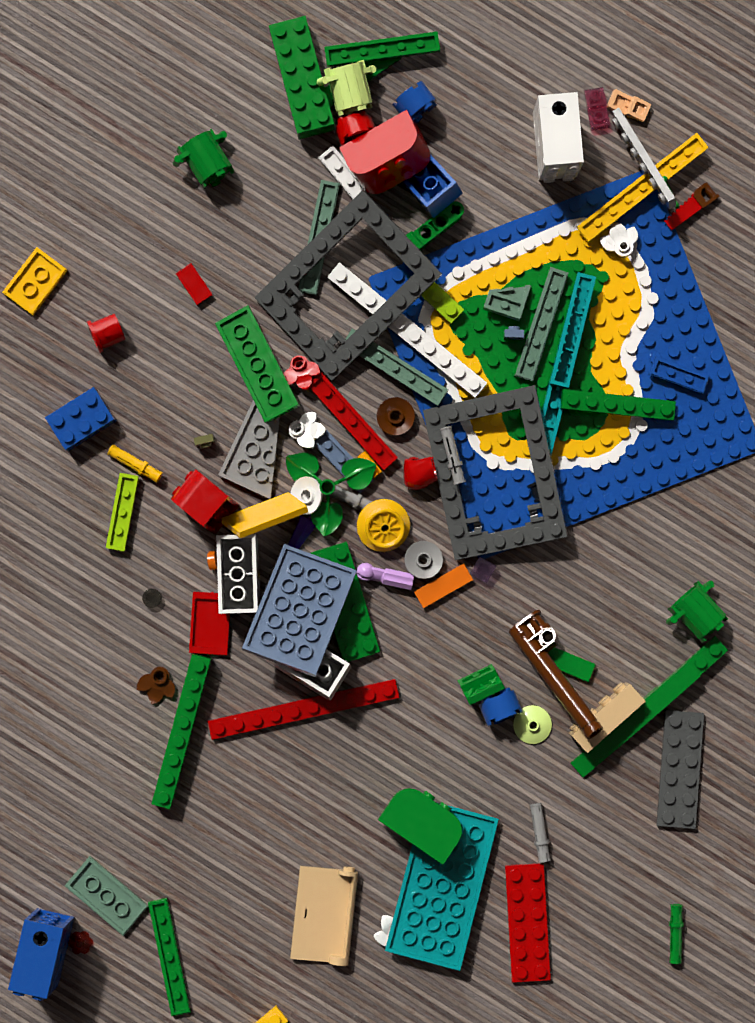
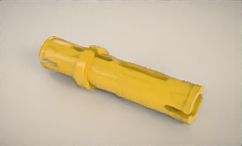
M114 444L110 447L107 455L134 469L139 475H144L156 483L162 477L163 472L153 468L148 462L137 459Z

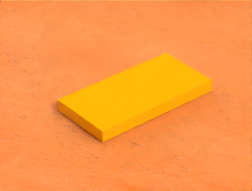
M287 492L221 519L224 526L239 538H244L308 512V508L304 503Z

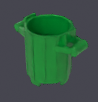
M210 129V131H205L193 137L182 147L179 146L176 151L179 155L175 156L173 166L178 167L180 164L187 162L204 189H206L208 184H211L212 187L221 183L220 180L225 177L226 173L229 171L231 174L234 173L231 163L219 146V143L225 141L227 133L221 131L215 135L213 130Z
M699 581L695 582L691 589L668 608L672 616L666 620V623L673 625L680 619L702 643L706 641L705 635L708 636L715 630L719 631L724 626L721 621H726L728 618L706 593L714 587L713 581H708L703 585Z

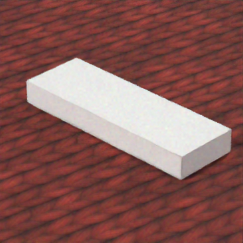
M331 146L318 157L352 199L364 190L348 168L345 159L334 146Z

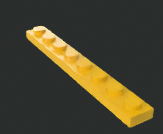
M696 133L655 166L661 176H667L669 180L709 147L699 134ZM647 173L639 177L576 227L587 242H590L656 190L651 187L648 180L650 177Z

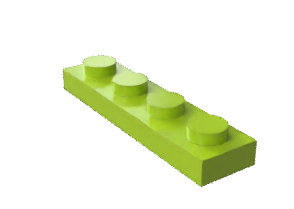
M119 473L106 548L124 552L126 550L139 476Z

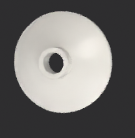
M307 476L299 478L291 489V494L308 508V512L303 515L314 513L322 501L320 484L316 479Z

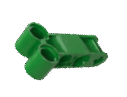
M453 201L437 216L430 218L414 232H409L406 236L422 252V249L461 219L464 213V206L458 201ZM455 210L458 211V213H454V214L451 213V211H455ZM442 220L445 226L439 227L435 221ZM421 232H428L430 238H423Z

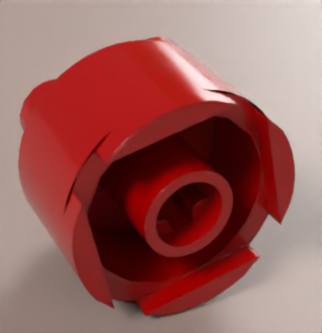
M361 110L357 113L340 117L337 120L336 133L341 146L375 128L371 116L366 111Z

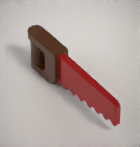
M707 182L693 192L691 198L684 201L683 205L679 206V209H676L671 216L667 217V220H664L665 224L670 230L675 229L699 210H703L719 198L720 195L716 194ZM702 190L709 196L710 200L706 201L701 195Z

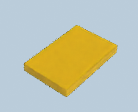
M36 247L2 293L34 316L68 270Z

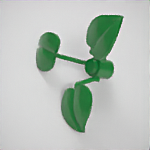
M298 453L286 457L287 470L295 482L301 477H313L320 484V491L326 495L327 503L321 502L319 508L311 514L313 524L323 536L334 532L343 518L341 506L338 503L330 504V494L335 492L336 485L347 480L349 487L352 489H364L372 481L376 469V464L370 460L353 458L346 461L342 466L341 470L345 476L344 478L335 482L331 479L322 481L315 475L319 470V463L314 455Z

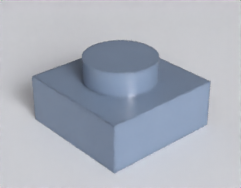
M509 326L508 329L504 330V339L523 340L524 330H520L519 326Z

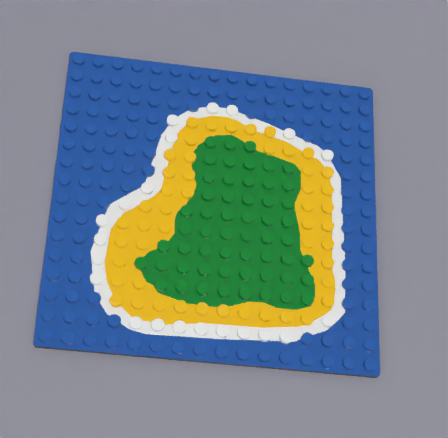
M642 171L426 254L425 256L442 273L435 283L453 298L464 311L450 324L420 296L402 313L487 382V385L476 398L536 385L542 412L577 272L596 277L568 390L676 401L675 417L673 421L563 409L551 458L566 527L755 453V426L676 229L670 230L664 222L670 214L666 204L663 205L658 197V190L653 191L615 221L621 223L626 230L635 227L638 232V240L633 244V252L628 257H620L615 252L606 251L601 245L600 237L610 235L611 225L590 242H587L576 228L643 175ZM622 245L620 248H621V249H626L627 246H626V245ZM403 263L370 276L369 283L371 288L387 301L415 273ZM553 267L568 272V276L534 380L531 382L515 377V373L549 269ZM531 285L520 321L483 310L489 290H502L507 287L518 288ZM509 326H519L520 330H524L523 340L504 339V330L508 329ZM388 327L399 358L449 389L439 406L475 399ZM657 356L709 375L710 378L704 394L702 395L649 375L655 357ZM412 390L425 422L423 410L439 406ZM516 409L448 424L447 427L452 426L459 459L463 463L462 470L466 482L459 485L466 518L479 516L483 532L488 531V533L526 526L525 523L531 522L527 506L537 503H534L535 498L527 486L536 482L521 410ZM537 509L538 517L543 516L542 509ZM473 523L468 524L469 532L474 531ZM506 550L478 555L477 557L479 560H483Z

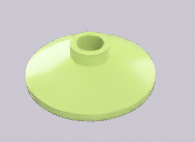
M531 705L522 708L523 712L521 714L517 713L513 722L517 737L528 744H537L544 741L549 736L552 728L549 714L539 706ZM533 721L536 722V728L531 729L529 726L530 723Z

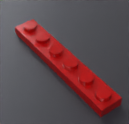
M322 372L313 379L310 389L383 471L398 459L394 452Z

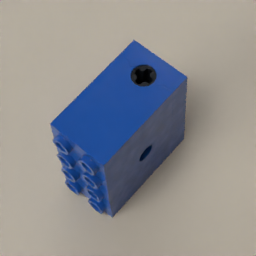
M37 908L24 919L8 990L13 991L14 995H32L33 999L43 1001L59 985L74 921L73 916Z

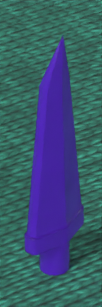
M311 514L307 515V517L300 516L288 546L299 549L314 528H316L311 520Z

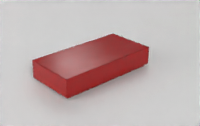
M192 263L176 273L197 306L213 296Z

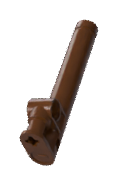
M536 610L510 629L509 634L580 730L583 731L585 737L591 739L603 730V726L597 721V718L548 654L549 651L558 645L559 638L549 623H545L540 616L542 612ZM547 635H553V639L550 642L544 641Z

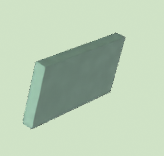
M92 856L88 857L65 885L66 888L123 936L149 906Z

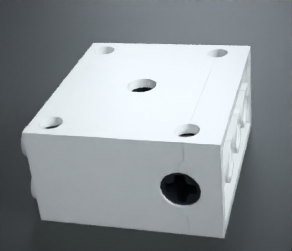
M578 92L538 95L533 111L539 180H543L544 183L555 182V179L572 181L577 177L584 163Z

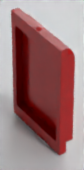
M193 592L189 653L214 654L217 656L227 655L230 613L219 614L218 593Z

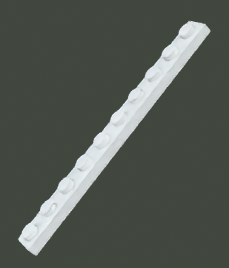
M340 262L327 277L371 314H374L386 302L383 297ZM401 314L389 326L393 332L474 398L487 385L485 380L404 314Z

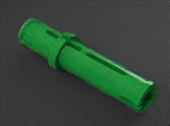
M670 904L669 963L681 964L682 927H684V922H682L683 905Z

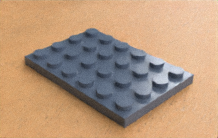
M284 544L243 644L242 651L316 677L357 570Z

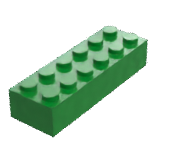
M306 16L269 25L298 140L334 131L335 124L324 85L319 86L317 84V79L322 76Z

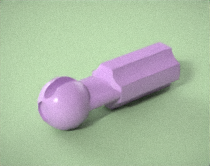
M369 563L360 564L356 572L357 577L362 581L373 580L382 582L385 585L411 590L414 576L410 573L388 568H376Z

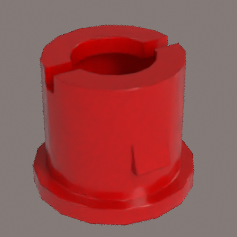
M115 314L92 323L90 320L87 321L89 331L99 353H103V349L125 340L124 333Z

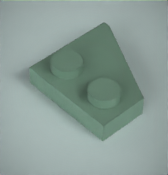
M531 285L518 288L507 287L502 290H489L483 310L520 321Z

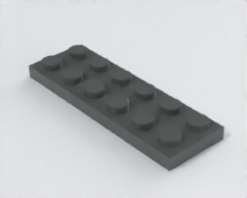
M665 710L657 826L696 829L704 713Z

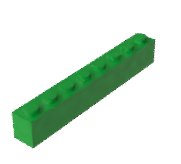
M192 654L152 799V805L171 809L173 806L213 658L198 654Z

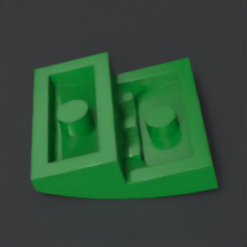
M492 664L457 680L469 705L505 689Z

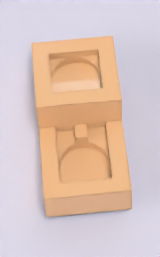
M615 89L606 108L611 110L620 108L624 116L644 122L651 104L636 96L631 97Z

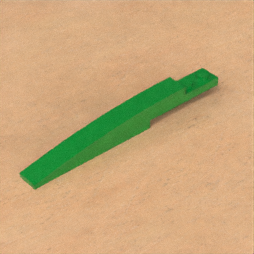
M713 636L660 685L651 690L643 698L646 702L588 753L583 751L571 762L572 766L582 777H585L693 684L728 649L716 636Z

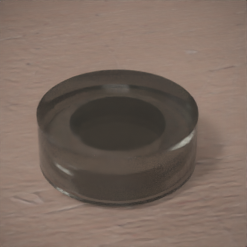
M148 589L144 592L142 600L147 607L155 608L161 604L162 595L157 589Z

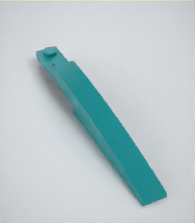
M577 272L542 408V416L551 455L563 409H560L562 389H568L596 280L595 276Z

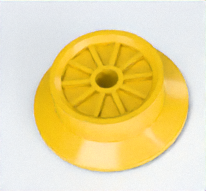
M379 499L369 503L362 509L357 519L359 538L368 548L379 552H387L398 548L406 540L410 531V519L406 510L399 503L389 499Z

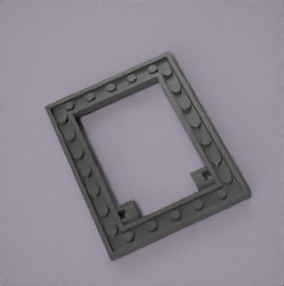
M362 190L254 298L331 381H334L442 273L375 201ZM364 219L415 274L347 340L339 331H336L325 342L295 312L296 309L293 305L304 295L296 284ZM291 290L294 295L289 298L287 293ZM339 341L342 345L337 349L334 345Z
M536 385L423 410L455 560L568 537ZM520 409L540 503L527 506L531 522L525 523L526 526L493 533L483 532L479 516L466 518L460 485H454L451 470L447 466L449 462L440 429L447 427L448 424ZM537 509H542L543 516L538 517ZM473 523L474 531L469 532L468 524Z

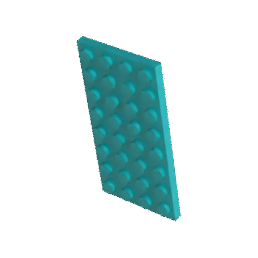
M449 806L452 808L450 812L460 821L462 827L461 838L443 865L412 844L385 951L460 971L499 819Z

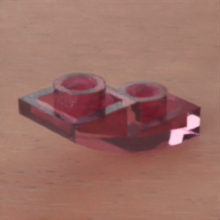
M603 87L584 90L590 130L610 128Z

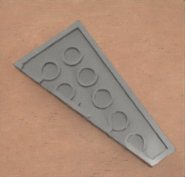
M253 400L218 475L271 499L280 417L266 424Z

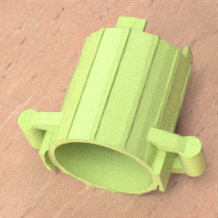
M361 60L357 63L333 69L327 68L324 69L325 76L317 79V84L322 86L329 83L335 109L339 116L352 114L363 109H370L373 102L366 75L375 73L376 67L374 65L366 67L364 60Z

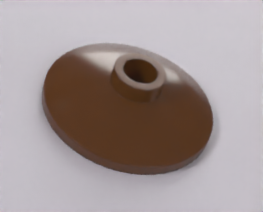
M392 397L380 404L376 417L379 427L385 433L402 435L412 427L415 413L407 400L400 397ZM394 413L399 415L398 420L392 419Z

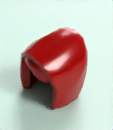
M410 457L409 459H404L403 478L405 487L412 490H420L438 481L433 457L423 459Z

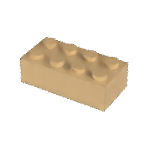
M626 682L623 684L619 683L613 689L614 693L610 697L606 695L598 702L600 706L596 709H590L597 718V721L603 726V730L598 735L587 739L576 723L570 727L569 735L586 753L591 751L646 702L631 684Z

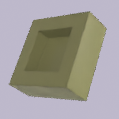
M213 434L193 438L195 446H200V449L212 447L211 443H215Z

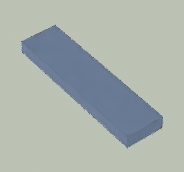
M326 430L322 437L314 439L315 446L343 475L341 470L343 464L353 459V457ZM366 488L361 489V490H357V491H358L359 493H361V492L364 491Z

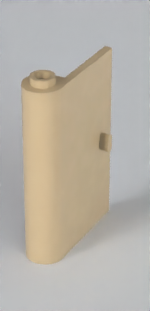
M300 866L290 959L329 962L332 965L348 966L358 872L355 871L354 867L344 866L343 869Z

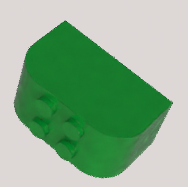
M411 788L398 791L391 798L377 820L443 865L461 838L462 827L460 821L450 812L452 808L443 802L438 804L433 801L435 797L427 791L422 793Z

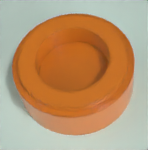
M209 551L207 553V562L210 570H217L216 551Z

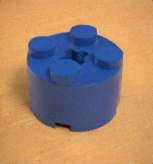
M423 81L416 83L418 87L415 89L412 86L396 99L397 103L392 104L399 114L407 110L415 123L423 118V113L426 111L430 112L437 106L435 97Z
M510 687L499 691L496 697L490 695L480 701L481 704H479L488 727L491 726L492 721L495 725L514 717L516 711L519 714L523 712L515 691H511Z

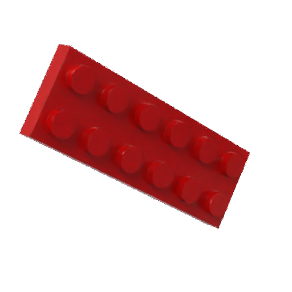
M544 863L505 865L511 981L551 980Z

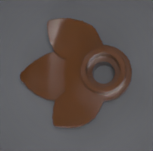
M156 667L151 671V674H145L139 679L137 690L147 691L151 704H155L164 695L173 698L175 685L169 679L170 674L166 668ZM159 672L164 675L162 680L157 678Z

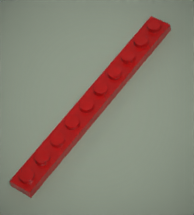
M391 679L338 691L331 700L320 695L208 720L211 739L213 740L399 698L396 680Z

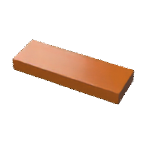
M463 563L414 591L422 607L425 608L469 583L473 578Z

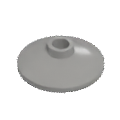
M418 541L407 549L404 561L411 575L420 579H428L440 571L443 564V556L435 544L428 541ZM421 558L426 559V564H421L419 560Z

